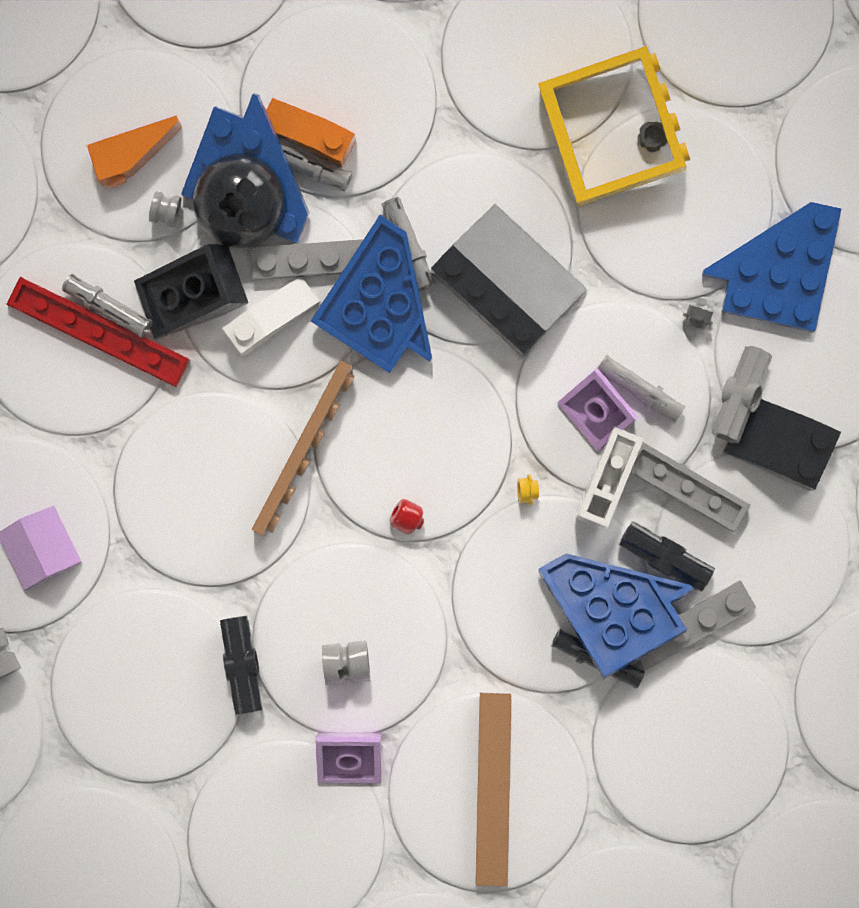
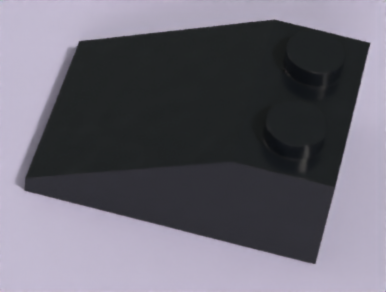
M207 244L134 280L146 317L152 320L150 329L154 339H159L223 316L249 303L230 249L223 244Z
M761 399L756 411L750 413L739 443L727 442L723 452L807 491H813L817 488L841 435V431Z

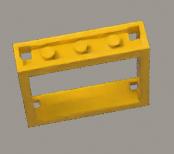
M647 46L538 83L579 207L686 171L685 162L690 161V156L685 142L681 144L678 142L675 132L681 130L675 112L671 114L668 112L665 102L671 101L666 83L659 84L656 72L661 71L656 53L649 54ZM641 61L673 161L586 190L554 91Z

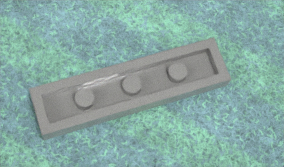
M363 239L250 248L252 279L266 280L341 274Z
M642 442L631 470L632 474L732 532L736 531L750 504Z
M736 581L678 614L687 628L686 633L640 658L639 660L644 669L652 668L754 610L756 606L742 581Z

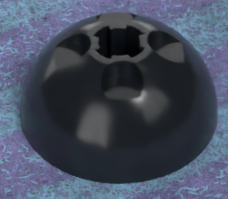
M230 154L210 163L198 177L193 191V210L200 227L210 238L228 247L247 248L266 241L279 228L286 210V194L278 174L266 162L247 154Z

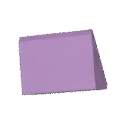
M598 368L557 402L596 451L607 443L613 427L624 430L638 418Z
M54 505L20 518L0 531V542L24 590L82 562Z
M318 733L316 735L318 783H381V733Z

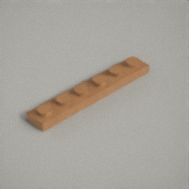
M340 360L251 529L256 533L265 536L267 531L274 532L281 518L277 514L281 504L288 505L296 490L295 487L291 486L297 475L301 477L304 475L311 461L306 458L311 447L317 449L325 435L321 428L326 419L333 420L340 406L336 400L341 390L347 393L355 378L354 375L350 374L353 370L352 366Z

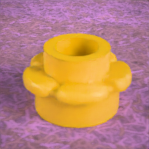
M529 474L526 478H518L517 480L519 503H528L529 506H532L533 499H539L538 480L532 481V476Z

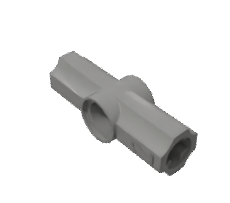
M745 346L734 376L729 377L723 387L721 396L723 404L711 432L714 436L726 442L739 443L750 413L756 411L762 398L761 385L772 359V355L769 352L755 346Z

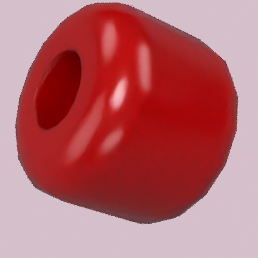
M401 499L391 513L390 525L405 534H411L416 529L419 530L424 523V518H422L423 509L407 499Z

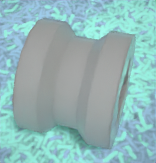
M156 191L150 205L149 222L157 223L161 221L165 222L167 226L174 228L180 213L181 197L173 196L169 198L165 197L162 192Z

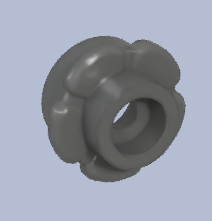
M646 122L639 129L638 143L649 152L659 151L660 147H664L668 142L660 122ZM655 134L656 138L651 139L650 135Z
M689 305L687 313H683V316L688 318L686 323L688 325L704 330L706 324H713L711 322L713 312Z

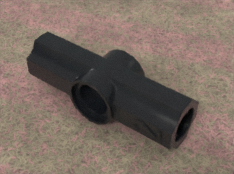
M633 521L627 527L618 544L646 560L647 564L669 577L674 576L700 592L707 586L715 570L714 567L687 553V549L664 536L659 537L649 529Z
M245 615L220 620L225 649L223 663L226 679L230 681L235 715L263 710L258 676L260 675L256 650L252 647L248 617Z

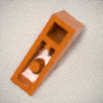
M275 98L271 99L266 111L277 136L343 168L356 142L355 133L325 118Z
M177 115L88 144L89 155L101 185H108L109 188L118 187L127 182L126 178L134 176L182 128Z

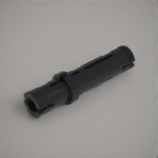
M559 628L551 643V647H555L576 658L575 662L579 664L584 662L597 669L590 656L571 647L573 644L586 651L579 638ZM630 664L623 668L624 673L617 671L610 675L637 689L644 677L645 671Z

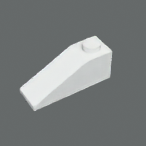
M301 276L242 313L222 329L241 355L245 357L320 303V301Z
M613 427L574 518L601 529L609 527L644 440L643 438Z

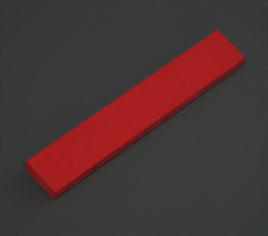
M19 277L6 305L176 388L190 362L189 358L144 336L141 338L129 329L22 277Z

